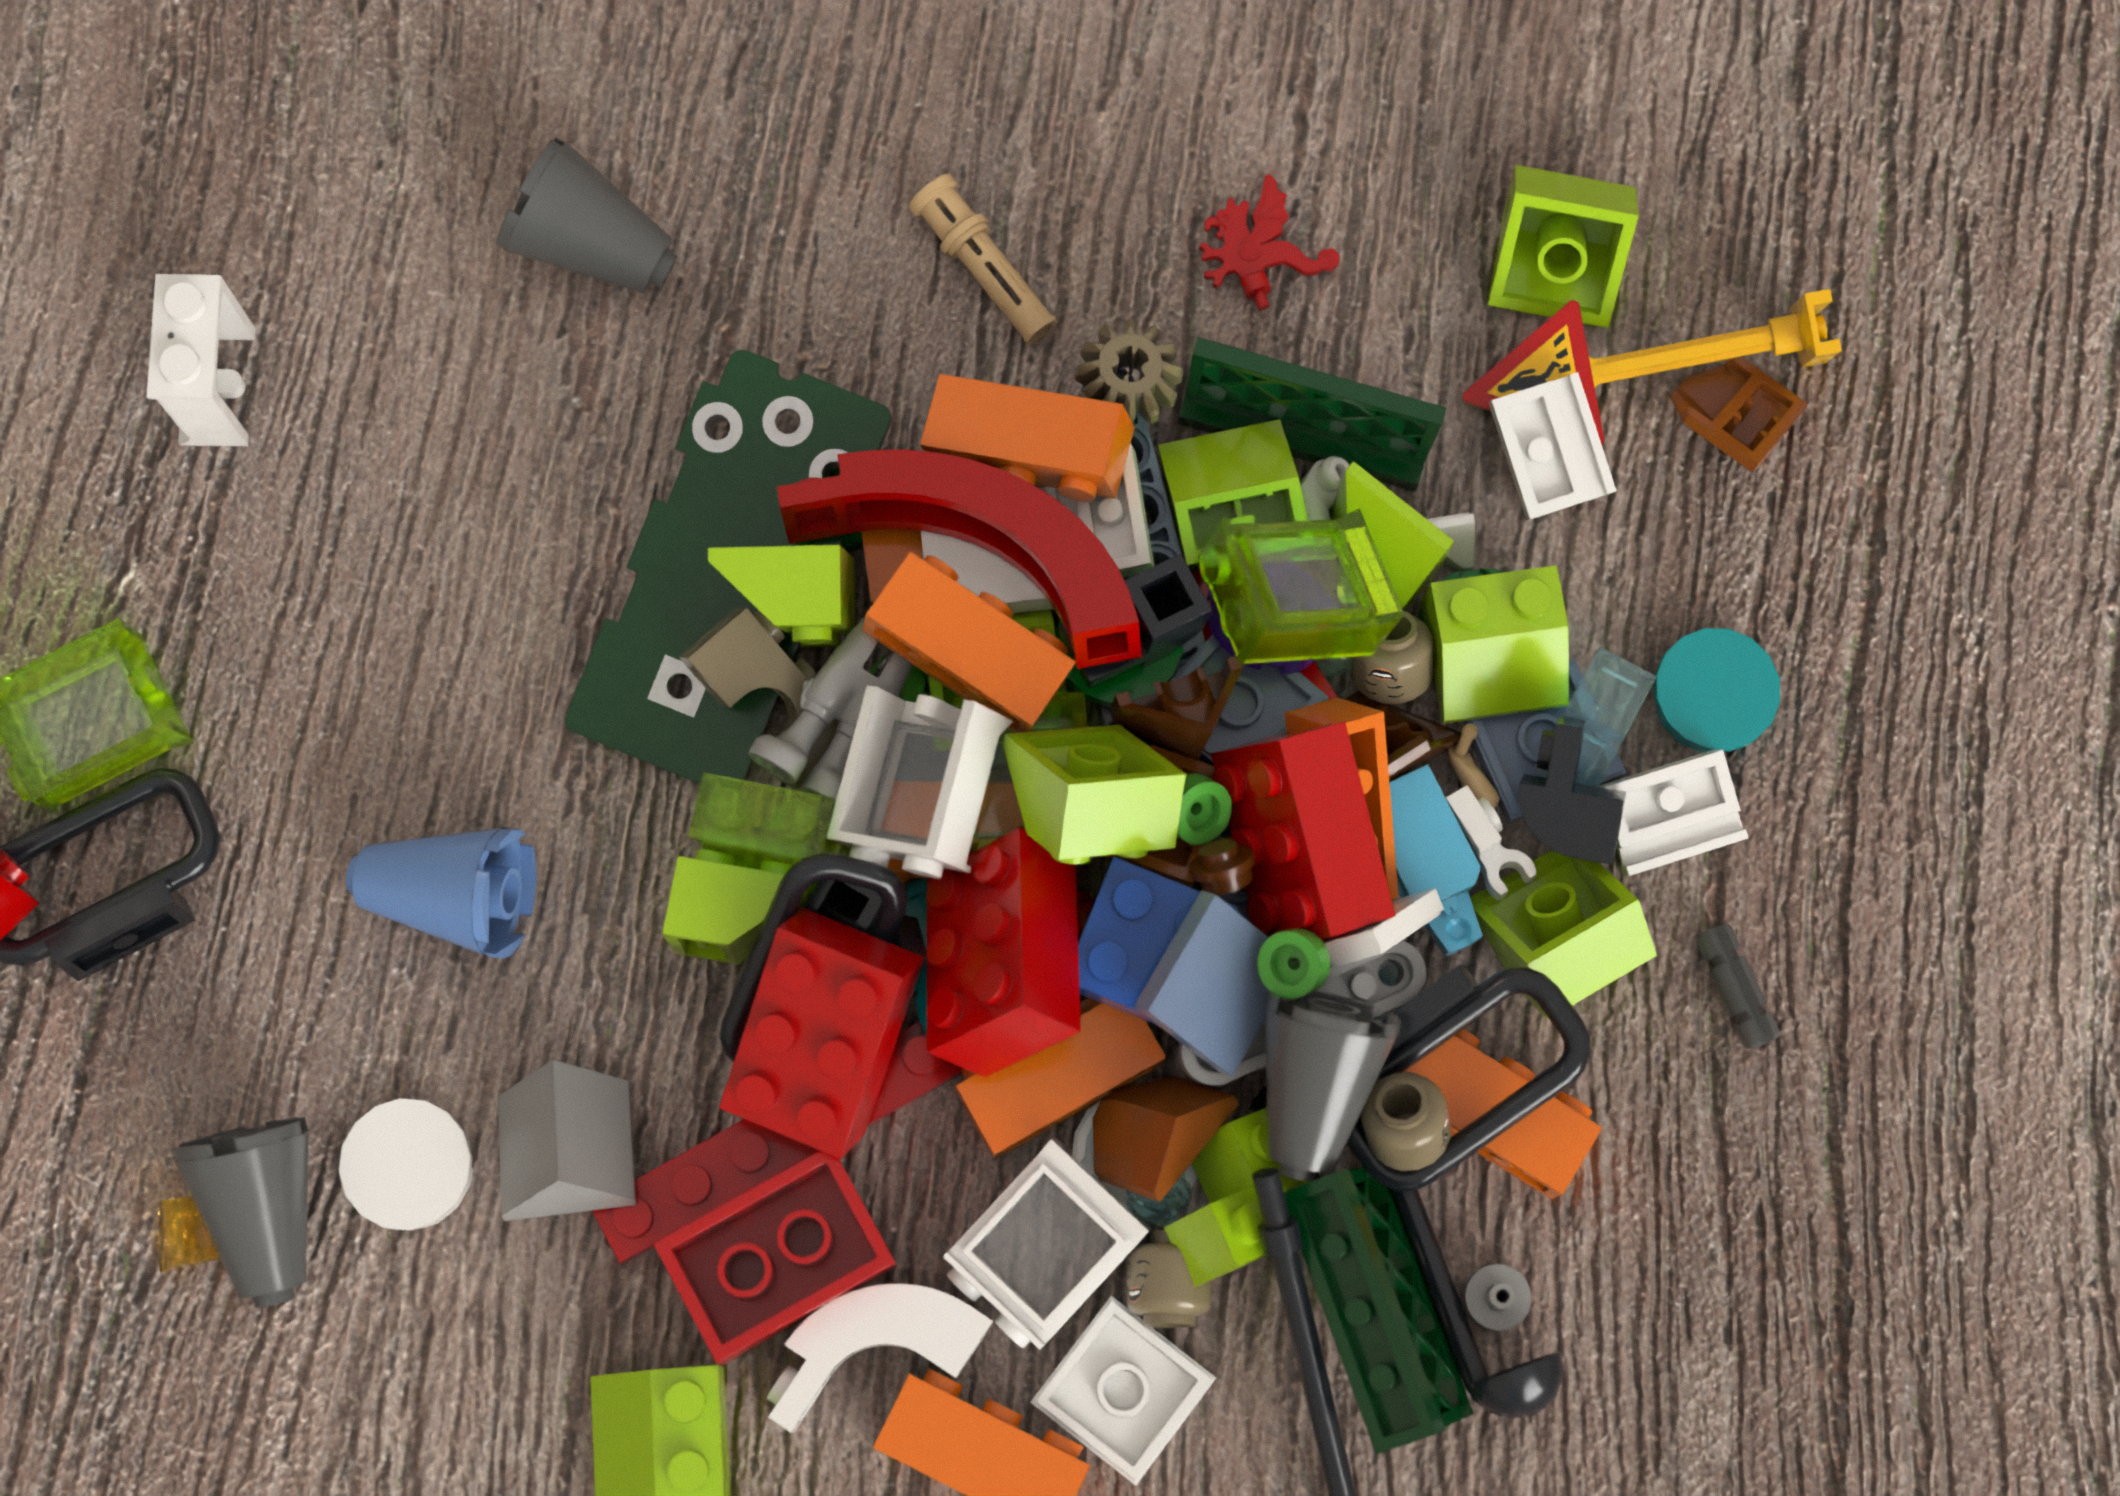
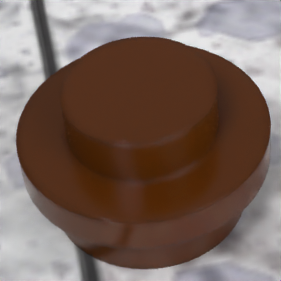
M1219 839L1203 845L1198 850L1199 856L1194 858L1189 864L1191 878L1196 882H1200L1202 891L1222 895L1242 889L1252 882L1253 874L1251 868L1255 865L1256 859L1251 847L1238 845L1234 839Z

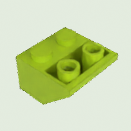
M1280 419L1157 445L1172 519L1182 556L1188 567L1257 553L1266 548L1276 549L1305 543L1312 539L1299 476Z
M697 850L695 859L678 856L662 931L673 952L678 955L735 965L744 962L750 955L778 885L792 865L775 861H762L760 870L734 865V856L712 850ZM811 885L805 891L797 912L805 907L813 893Z

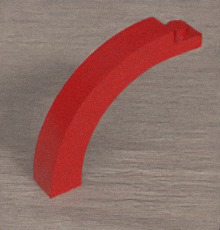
M905 449L867 450L837 454L841 475L827 478H806L794 484L777 486L780 511L789 544L854 532L883 529L927 531L951 536L975 544L999 556L1017 568L1035 584L1048 599L1065 628L1077 669L1142 657L1139 621L1131 594L1117 565L1101 541L1081 519L1057 499L1013 474L972 459L938 452Z

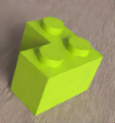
M1267 1108L1220 1127L1192 1162L1210 1204L1164 1227L1171 1244L1176 1245L1180 1249L1194 1287L1266 1257L1263 1253L1258 1232V1225L1263 1220L1252 1174L1264 1168L1274 1167L1279 1169L1280 1163L1268 1157ZM1280 1173L1284 1192L1311 1182L1293 1179Z

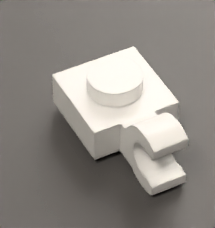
M1468 785L1446 797L1481 866L1480 871L1484 877L1486 889L1493 898L1500 901L1505 898L1508 892L1505 883L1502 882L1499 876V871L1504 868L1517 870L1526 884L1534 880L1536 868L1530 857L1519 850L1506 849L1500 844L1502 837L1499 832L1503 830L1502 823L1487 799L1482 797L1477 800Z

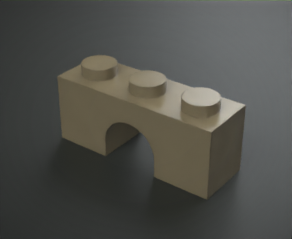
M736 607L679 656L720 706L731 708L747 693L758 688H769L781 698L786 709V725L783 732L801 714L799 697L803 690V682L811 677L814 678L818 674L803 658L793 663L778 645L785 639L782 631L772 624L759 610L752 614L747 607ZM836 719L829 726H826L818 737L808 756L807 765L794 785L787 784L802 802L812 806L816 803L802 795L798 789L833 740L839 724Z

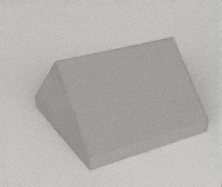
M552 1059L498 1096L501 1213L503 1221L637 1205L631 1098L628 1080Z

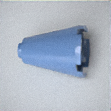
M507 827L368 844L360 851L358 856H354L351 859L346 873V886L348 892L353 894L356 905L361 909L484 956L505 958L510 957L517 950L525 934L514 933L520 915L532 916L537 885L536 855L532 845L521 844L519 839L526 835L522 829Z

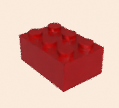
M1345 721L1277 734L1210 753L1215 769L1213 780L1221 784L1231 797L1232 811L1229 826L1232 835L1230 839L1236 840L1238 845L1251 847L1255 855L1256 862L1251 868L1253 880L1245 887L1248 895L1247 913L1251 923L1268 938L1276 933L1293 928L1309 930L1319 938H1330L1396 916Z
M1020 827L970 853L966 865L971 866L970 873L943 868L941 879L927 877V1052L983 1077L996 1073L1081 1032L1076 864L1062 863L1053 859L1046 849L1026 833V830Z
M802 908L777 928L719 1109L842 1159L865 1135L925 957Z
M822 1151L814 1153L653 1243L716 1364L720 1365L729 1363L805 1320L820 1307L835 1298L858 1290L898 1267L839 1158Z

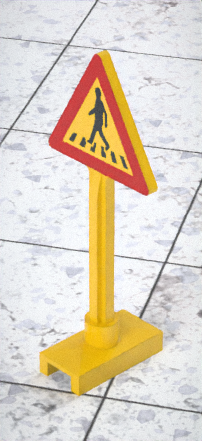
M1825 289L1805 293L1790 307L1791 315L1768 319V325L1597 359H1592L1588 354L1580 306L1577 301L1571 300L1463 393L1462 399L1467 404L1491 411L1489 406L1491 400L1578 372L1601 444L1603 445L1604 435L1595 387L1599 384L1772 351L1774 356L1797 352L1801 368L1828 362L1842 351L1840 339L1820 342L1827 340V327L1824 316L1815 315L1832 302L1831 290Z

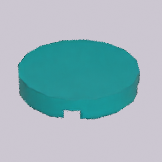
M1703 628L1682 636L1662 656L1652 679V696L1654 694V702L1658 709L1656 713L1662 726L1680 744L1701 753L1714 749L1730 752L1749 746L1772 724L1780 704V677L1770 655L1752 638L1731 629Z

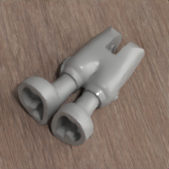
M864 617L859 620L836 647L814 678L811 677L803 682V690L799 697L801 714L794 723L777 737L772 735L759 736L755 739L748 752L749 757L770 775L783 783L794 785L806 767L808 756L824 728L836 719L839 724L833 740L798 789L802 795L831 811L834 810L866 686H876L899 697L913 667V664L890 650L876 667L878 669L874 675L864 670L863 665L871 658L878 642L862 631Z

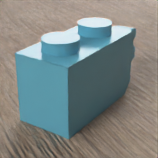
M1427 764L1390 782L1399 898L1436 888L1444 910L1441 911L1439 916L1424 925V927L1444 956H1448L1471 946L1483 937L1468 893L1476 884L1481 866L1434 774Z

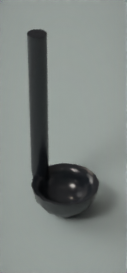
M1390 1189L1461 1378L1473 1400L1489 1413L1509 1419L1533 1416L1546 1408L1557 1396L1564 1375L1561 1352L1557 1351L1488 1375L1419 1191H1395Z

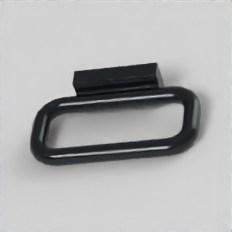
M157 768L144 772L0 846V850H4L19 865H22L162 793L171 794L178 800L194 837L190 851L179 860L28 938L14 940L6 935L0 941V962L7 965L25 966L51 956L56 966L77 981H80L195 921L187 900L178 893L177 889L193 882L210 868L217 857L220 844L217 822L202 789L195 780L177 769Z
M819 853L804 857L788 869L778 885L722 1019L719 1039L724 1053L733 1063L777 928L796 914L805 891L814 882L823 879L835 880L877 892L881 898V905L868 934L926 958V948L918 918L905 915L908 902L905 886L892 870L874 862L832 853Z
M1463 964L1457 966L1393 1012L1401 1020L1400 1029L1376 1082L1393 1073H1403L1514 994H1526L1538 1003L1560 1033L1564 1041V1051L1556 1063L1450 1138L1445 1152L1433 1164L1420 1170L1400 1171L1387 1167L1372 1154L1366 1142L1360 1114L1347 1141V1145L1364 1169L1380 1185L1395 1191H1416L1432 1184L1572 1085L1585 1071L1591 1054L1590 1035L1580 1015L1560 988L1548 976L1528 967L1508 968L1492 975L1478 985ZM1388 1017L1381 1022L1387 1024Z

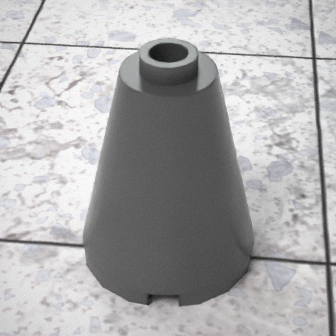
M557 137L546 145L519 189V192L522 194L514 212L510 209L508 210L496 240V245L507 252L641 293L645 292L650 283L661 288L678 257L668 251L673 239L569 143Z
M1268 991L1265 1004L1268 1157L1280 1163L1279 1173L1302 1181H1314L1318 1179L1319 1172L1326 1173L1334 1170L1398 1036L1401 1020L1391 1012L1388 1014L1387 1024L1372 1019L1374 1005L1339 995L1315 991L1299 997L1296 1002L1281 1001L1282 997Z
M305 1117L265 1122L266 1126L245 1129V1127L235 1128L179 1144V1147L172 1148L174 1163L239 1298L253 1297L255 1307L271 1306L294 1299L293 1287L306 1282L309 1130Z

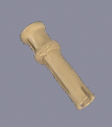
M949 173L939 176L924 186L913 197L908 205L909 211L915 217L922 216L942 241L940 250L945 256L951 257L954 260L960 259L986 291L989 298L1017 329L1026 345L1031 346L1037 343L1055 328L1058 323L1057 319L1048 312L1039 298L1023 280L1020 273L1015 270L988 236L990 232L989 221L981 213L975 215L955 189L957 186L955 178ZM943 208H946L956 220L954 223L950 222L942 212ZM977 247L982 254L977 255L973 250ZM995 269L1020 300V305H1017L990 270Z

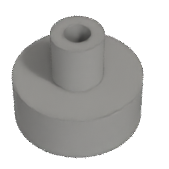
M1491 1264L1476 1270L1468 1277L1462 1291V1304L1466 1315L1476 1326L1487 1331H1504L1517 1326L1525 1319L1531 1306V1291L1526 1279L1519 1271L1508 1265ZM1497 1292H1500V1293L1502 1294V1296H1503V1301H1502V1302H1499V1301L1497 1300V1298H1496V1293H1497Z

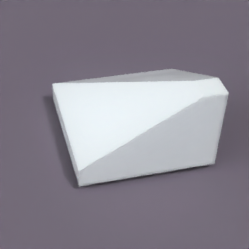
M1467 512L1427 519L1454 540L1443 565L1459 571L1472 570L1474 567L1475 544L1474 515Z

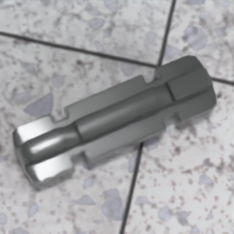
M1723 924L1700 934L1697 937L1698 946L1705 961L1711 960L1714 965V969L1710 970L1731 1018L1737 1016L1740 1022L1735 1027L1743 1045L1747 1049H1754L1775 1040L1779 1036V1029L1771 1012L1765 1013L1761 1006L1766 1003L1765 998L1745 955L1739 957L1736 951L1740 944L1732 927L1728 924Z

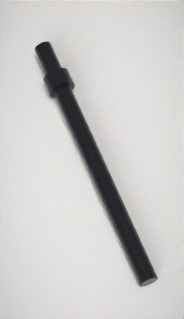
M1274 1167L1260 1169L1252 1174L1263 1220L1258 1225V1232L1264 1255L1272 1257L1329 1496H1357L1298 1253L1303 1247L1298 1219L1295 1216L1289 1215L1279 1169Z

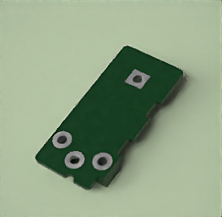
M737 350L730 356L718 386L702 381L675 447L676 450L687 455L667 503L655 498L626 566V568L637 572V577L619 621L615 622L605 618L565 715V724L570 731L723 794L733 795L742 789L753 763L748 752L755 739L765 734L778 699L781 700V698L769 688H758L747 693L731 708L720 706L679 658L684 651L736 607H747L752 614L758 610L708 562V548L840 545L842 547L846 536H849L850 533L789 544L780 511L777 486L794 484L812 477L827 478L832 470L839 468L837 454L880 450L892 422V415L886 406L802 372L793 380L783 379L779 374V364L747 350ZM785 411H794L800 417L799 428L791 434H784L777 427L778 417ZM729 422L730 431L728 435L721 440H714L712 436L714 427L718 423ZM781 630L785 639L778 645L795 663L801 648V642H793L792 636ZM679 674L687 675L692 682L690 694L682 699L673 697L669 690L671 679Z

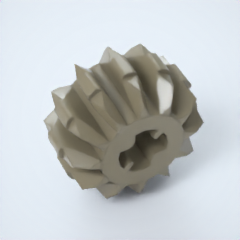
M1131 318L1124 321L1121 335H1117L1111 327L1104 324L1099 328V343L1086 341L1081 346L1080 356L1085 362L1075 367L1074 374L1075 381L1085 385L1080 397L1121 403L1124 405L1133 425L1135 414L1137 413L1145 421L1153 425L1159 419L1158 405L1171 408L1176 403L1177 392L1172 386L1181 383L1183 377V368L1171 363L1176 358L1177 347L1174 342L1156 345L1160 332L1156 324L1148 328L1143 336L1135 334L1136 325ZM1129 367L1130 375H1132L1134 369L1140 372L1139 380L1128 382V374L1125 375L1123 380L1118 378V369Z

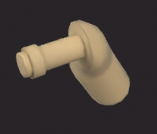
M1467 723L1463 726L1457 745L1448 748L1449 762L1461 786L1465 787L1468 785L1477 800L1483 797L1495 809L1500 801L1499 794L1484 773L1476 766L1473 757L1468 752L1473 739L1478 734V728L1473 724Z

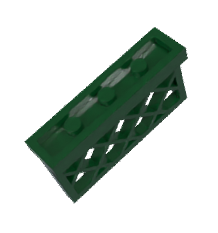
M1198 337L1192 354L1185 397L1177 424L1207 433H1216L1280 419L1292 457L1315 463L1321 459L1338 456L1345 459L1349 466L1354 461L1379 482L1415 492L1425 461L1441 428L1446 407Z
M1362 1167L1354 1170H1349L1348 1168L1285 1191L1289 1215L1295 1216L1298 1219L1303 1240V1247L1301 1248L1303 1257L1376 1455L1436 1435L1446 1430L1445 1427L1474 1414L1390 1188L1380 1185Z

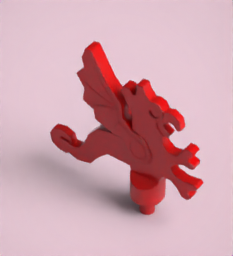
M1271 174L1265 175L1261 198L1251 218L1254 226L1251 234L1246 225L1249 203L1245 200L1241 201L1239 206H1236L1232 197L1228 198L1225 209H1220L1217 211L1216 217H1209L1204 222L1206 233L1212 227L1219 229L1216 238L1223 240V247L1213 249L1206 242L1200 243L1199 250L1204 252L1201 255L1202 262L1218 260L1223 263V266L1216 270L1205 271L1204 279L1213 280L1212 287L1218 289L1222 286V282L1227 275L1235 274L1239 278L1246 299L1255 300L1259 311L1270 307L1266 295L1270 293L1271 287L1264 269L1284 264L1304 276L1318 275L1323 270H1334L1340 263L1339 253L1334 248L1323 249L1318 253V260H1311L1297 246L1285 240L1274 241L1282 235V226L1289 221V214L1284 207L1287 195L1277 189V181Z

